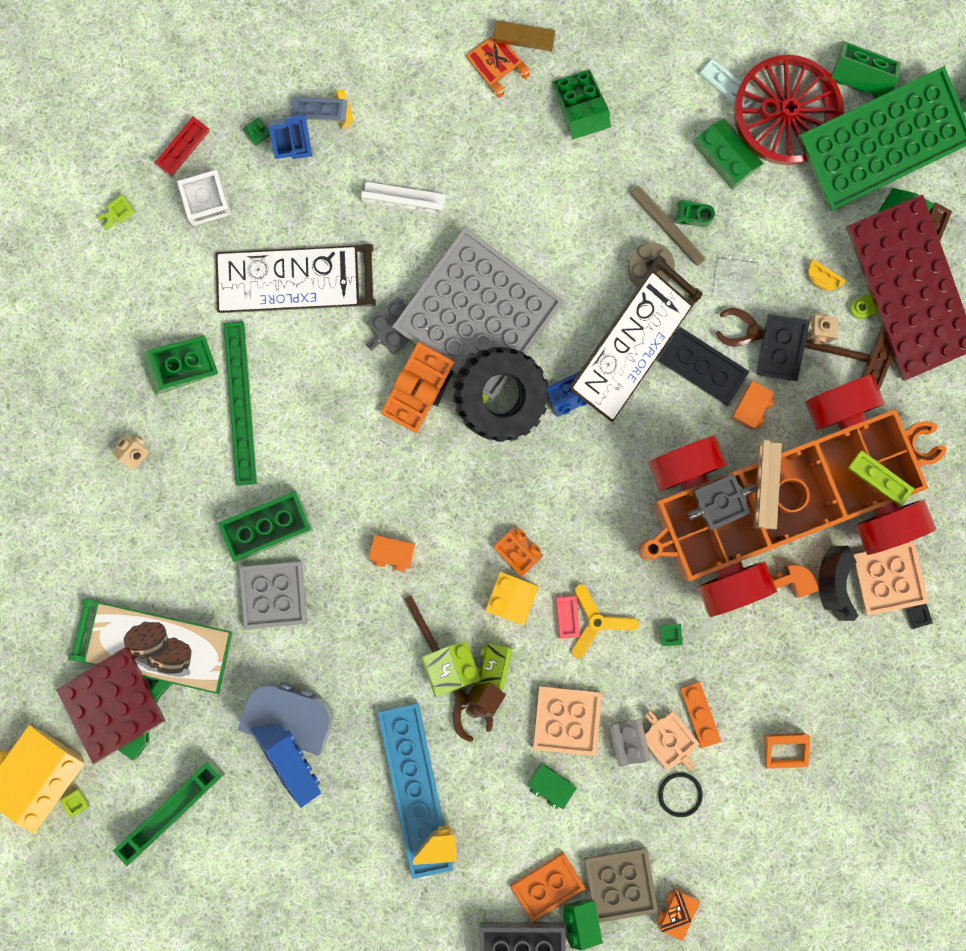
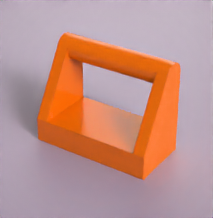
M806 733L764 735L765 768L808 767L810 735ZM802 744L803 759L771 760L772 745Z

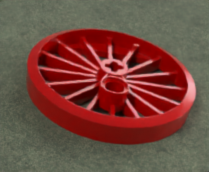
M797 55L774 56L754 66L741 82L734 101V121L742 141L758 157L779 165H797L808 161L798 138V135L801 134L798 125L805 132L811 130V128L802 120L819 126L844 114V104L840 89L829 72L818 63ZM783 65L785 97L773 73L772 66ZM788 65L801 67L791 98ZM806 69L816 75L817 79L798 99H795ZM762 70H766L778 97L755 75ZM821 80L823 94L799 103L809 90ZM749 81L755 83L769 98L765 99L745 91ZM743 96L761 103V106L759 108L742 109ZM823 98L824 108H801ZM765 106L773 108V113L766 112ZM802 113H824V122ZM743 114H759L763 119L746 126ZM778 118L757 141L749 132L754 127ZM782 120L770 151L763 147L760 142ZM786 123L787 155H781L774 152ZM791 126L804 152L803 155L792 156Z

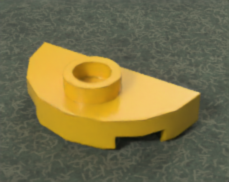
M811 259L808 266V276L817 288L824 291H833L840 288L847 281L815 259Z

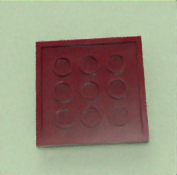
M129 647L121 649L56 689L92 764L98 763L166 721Z

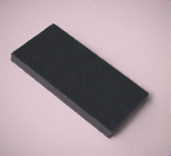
M680 327L658 361L726 406H728L750 372L682 327Z

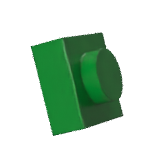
M681 624L659 625L661 646L683 645Z

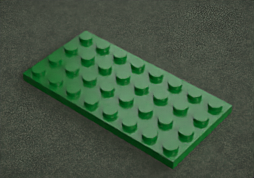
M942 66L800 134L798 138L830 211H833L965 147L966 117L945 66Z

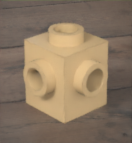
M816 313L813 317L809 318L810 324L806 340H811L814 344H825L838 338L839 318L828 317L825 313Z
M127 433L124 438L119 440L112 453L120 462L134 471L145 460L149 451L144 447L146 443L136 435L133 438Z

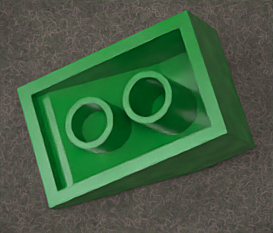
M205 335L150 349L141 356L155 395L175 390L218 374Z

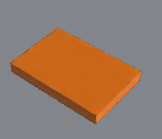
M564 851L510 885L532 923L586 889Z

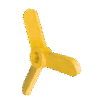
M578 585L575 587V595L589 620V624L572 649V655L575 658L580 659L585 655L599 631L603 629L636 630L638 628V620L634 617L600 615L586 586ZM595 619L601 620V624L599 626L594 625Z

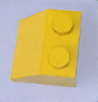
M500 572L485 611L525 625L538 586Z
M450 825L438 826V830H434L415 852L413 865L457 861L456 829L451 828Z

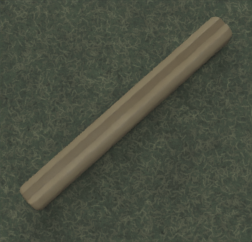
M640 186L635 187L631 195L696 266L703 263L705 257Z

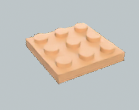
M915 542L905 543L872 555H867L866 552L853 554L857 561L854 568L865 616L928 603Z
M539 686L533 750L596 756L602 693Z

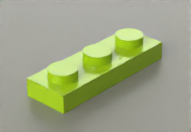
M862 450L859 451L847 468L899 507L903 506L914 490L913 487Z

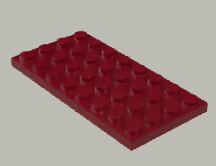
M924 195L916 196L846 226L901 379L906 381L966 355V312Z

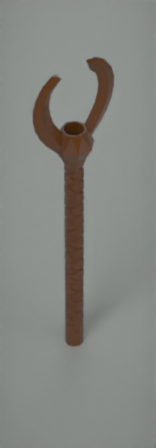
M728 308L720 313V317H726L727 315L737 316L749 325L747 336L741 338H727L720 331H717L716 336L723 344L737 347L763 339L765 329L759 326L747 312L738 308ZM806 340L805 347L812 350L867 362L869 354L827 344H814L810 340Z
M412 595L405 598L404 600L409 610H411L418 627H420L419 629L423 633L432 653L440 650ZM461 689L453 691L455 698L453 709L454 729L462 739L472 742L474 738L464 731L461 722V711L465 709L461 705L467 694ZM493 716L484 717L487 723L486 731L491 732Z

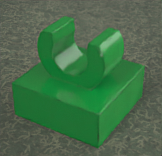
M259 117L243 128V131L255 147L270 136V131Z

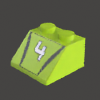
M467 641L448 646L421 657L435 697L472 686L481 681Z
M487 642V646H482L480 658L484 660L482 667L478 666L477 668L481 679L478 684L491 682L501 691L504 690L512 647Z

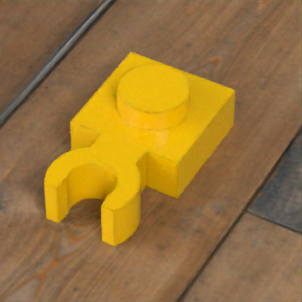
M336 90L333 98L346 100L345 90ZM349 101L347 103L346 120L337 121L340 123L341 129L349 128L354 121Z

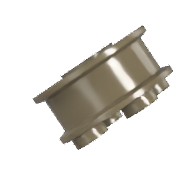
M646 243L639 246L633 252L628 263V275L636 287L640 285L649 272L646 264H653V261L658 256H662L666 263L672 269H675L673 255L665 246L658 243ZM660 269L657 274L668 283L670 277Z

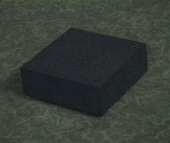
M927 603L905 609L911 629L933 623Z

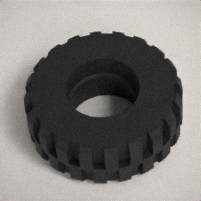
M491 347V349L477 352V355L470 357L466 361L465 366L460 368L457 381H454L453 388H455V394L453 395V402L456 403L458 416L461 417L464 425L472 430V432L485 439L497 442L517 440L521 435L526 436L531 432L530 429L533 426L537 427L541 422L539 419L542 414L545 415L547 410L545 404L546 401H549V393H547L546 389L548 381L544 379L542 368L535 363L532 357L527 356L524 352L506 347ZM496 375L510 376L516 381L519 389V396L515 406L510 411L502 414L490 411L483 402L484 386L489 379Z

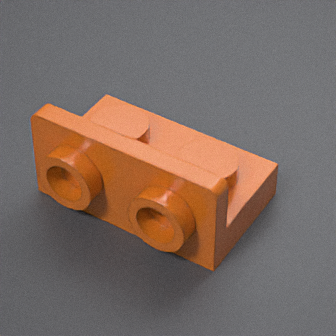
M516 526L493 546L521 577L543 557L540 548L536 544L531 543L525 532Z

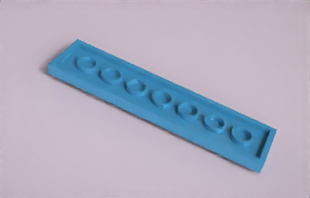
M415 703L378 711L412 879L454 870L452 862L413 865L415 852L434 830H438V826L444 825L420 705Z

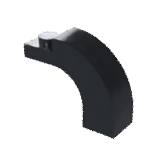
M848 545L831 546L826 552L819 569L818 587L822 605L825 610H832L838 621H855L859 616L847 593V577L857 562Z

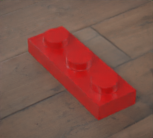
M193 116L154 163L172 177L210 132L209 128Z

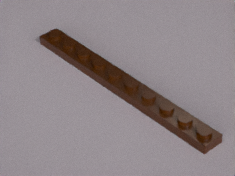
M935 202L929 212L939 240H941L952 211ZM882 326L860 377L873 374L879 390L893 358Z

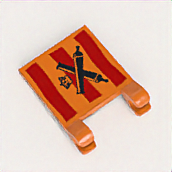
M492 36L468 53L466 57L491 87L495 95L500 98L504 95V88L498 82L515 68L522 78L526 79L530 76V69L508 44L492 42Z

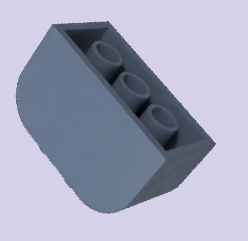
M285 682L280 685L267 684L257 688L250 694L238 727L239 731L253 735L250 731L253 727L280 725L285 732L289 730L296 740L293 742L294 746L298 745L302 751L318 756L324 751L333 723V711L326 700L315 696L314 691L304 688L300 691L295 690V685Z

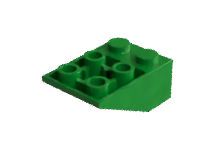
M591 70L552 81L572 140L611 128L609 108Z

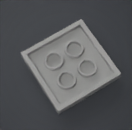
M303 562L239 567L244 629L307 624Z

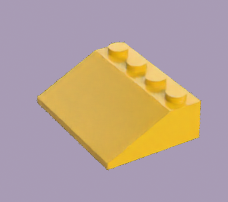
M29 724L0 764V812L15 824L35 834L84 765L83 755Z

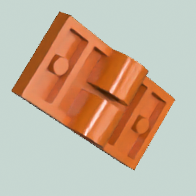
M419 341L405 368L398 376L394 389L380 414L417 434L449 375L455 360Z

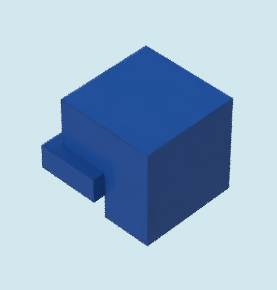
M306 114L270 121L269 131L275 159L291 156L292 159L313 156Z

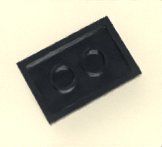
M768 313L756 375L798 381L810 324L809 319Z

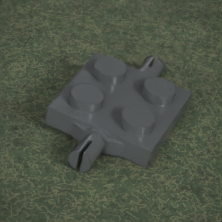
M399 297L395 298L366 322L375 336L366 344L371 351L381 343L393 355L410 341L392 328L407 307Z
M733 473L693 490L698 508L686 512L687 516H689L690 521L702 516L709 530H714L750 514L746 504V496L757 492V488H754L756 487L754 483L742 488L738 484Z

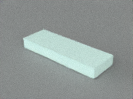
M711 58L698 75L734 104L741 81L715 59ZM746 86L745 91L757 95ZM743 96L742 109H749L755 101Z

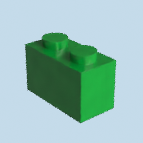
M542 762L527 783L532 794L537 797L544 796L548 799L546 803L555 809L558 807L564 809L577 789L576 785Z
M581 899L563 905V919L567 927V940L570 948L585 950L603 944L594 900Z

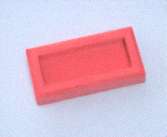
M555 597L559 639L580 637L577 597Z

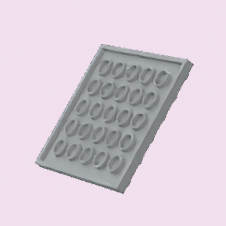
M464 227L392 328L415 345L421 341L455 360L451 371L459 376L458 371L460 368H463L466 361L470 357L477 355V352L481 350L491 349V347H506L522 351L526 354L564 300ZM493 376L484 386L483 394L493 400L510 376Z

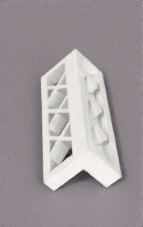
M366 182L361 198L365 204L443 216L446 194Z

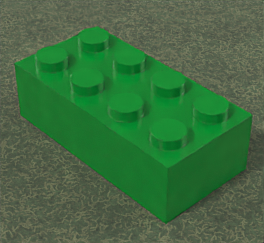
M296 491L218 522L233 562H239L314 531L300 495Z

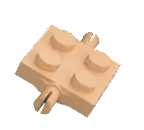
M649 710L650 716L647 713L644 715L652 724L645 733L648 748L667 771L675 764L681 762L689 772L693 769L690 765L693 768L696 765L689 758V755L700 743L674 711L658 720L653 712Z

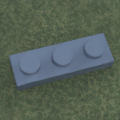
M293 97L291 116L306 114L307 120L345 121L348 101L344 99Z

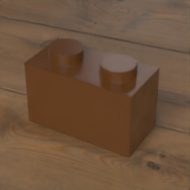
M491 682L475 684L461 706L473 718L494 716L506 694Z

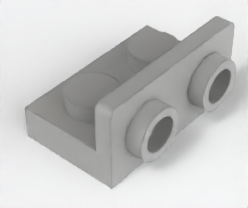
M641 719L622 721L610 725V735L613 740L615 757L619 767L651 760Z

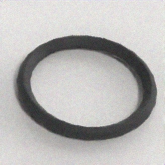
M674 773L663 780L659 788L658 797L662 808L668 814L683 818L694 814L698 810L703 799V792L699 782L693 776L686 773ZM673 778H688L698 789V801L694 808L688 812L676 813L670 810L663 800L664 787Z

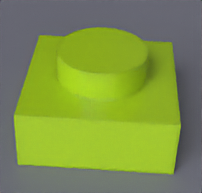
M80 788L60 800L70 819L90 807Z

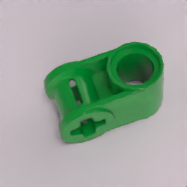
M679 200L677 201V217L674 218V222L680 225L707 227L711 225L714 219L715 210L708 204ZM706 212L710 215V218L704 220L700 217V213Z

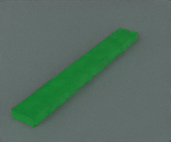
M245 322L223 323L236 486L257 484Z

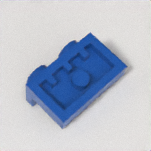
M578 373L546 387L547 393H549V401L557 417L566 415L580 406L587 405L584 400L569 389Z

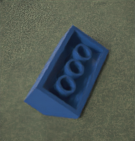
M280 725L253 727L250 729L282 785L300 808L322 794L318 788V785L321 784L314 773L310 774L312 768L306 759L302 760L301 757L304 754L298 745L294 746L293 742L296 740L289 730L285 732Z

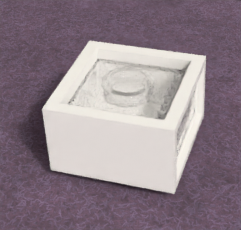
M217 170L177 181L188 220L193 226L232 215L222 178Z

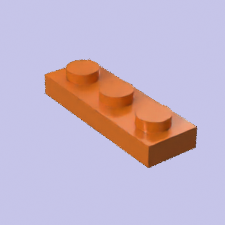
M700 681L681 687L680 691L700 747L705 748L721 742Z

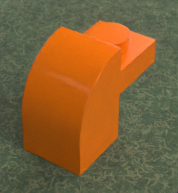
M785 566L784 569L787 575L781 572L772 576L776 588L791 584L796 598L819 591L813 574L803 566Z

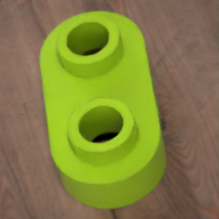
M871 294L857 298L851 303L850 313L854 318L864 319L877 314ZM860 304L865 307L864 311L859 309Z

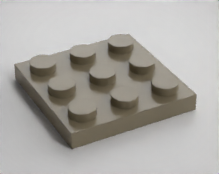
M647 847L584 858L591 900H594L596 903L599 923L659 913Z

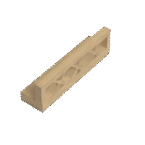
M770 440L759 442L754 528L777 529L782 443H771Z

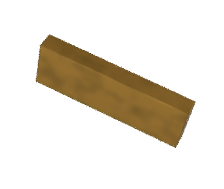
M496 20L492 42L552 51L555 30Z

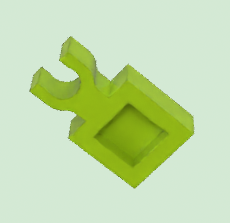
M122 194L106 206L109 212L101 214L98 220L103 221L107 218L108 222L103 227L108 230L114 225L115 221L122 224L135 214L136 211L127 197Z

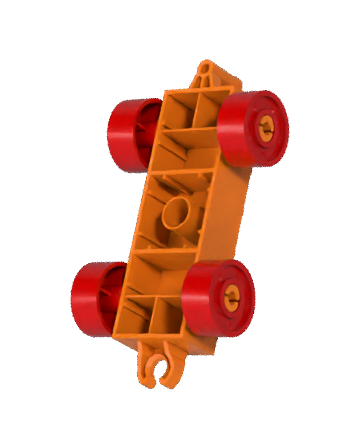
M873 374L856 379L805 401L816 431L837 423L840 431L781 453L777 529L754 528L756 492L746 496V504L750 514L714 530H709L702 516L691 521L689 520L686 512L698 508L693 490L727 476L724 475L711 481L707 477L708 473L727 466L714 435L675 449L647 462L659 492L677 485H681L683 492L652 504L662 531L652 540L643 541L638 547V554L646 561L653 560L659 556L673 557L683 582L692 581L715 572L717 578L697 587L708 616L714 617L733 611L777 592L766 561L743 567L741 561L872 510L875 514L874 517L855 525L867 555L900 546L937 530L925 499L899 507L847 468L859 451L862 450L913 487L914 490L910 494L913 495L928 489L920 467L935 464L942 459L947 449L944 445L933 447L928 453H920L915 448L914 443L917 436L921 434L928 435L937 430V425L933 422H917L904 429L896 409L867 420L865 412L880 407L885 402ZM758 463L732 472L742 488L752 483L756 486Z

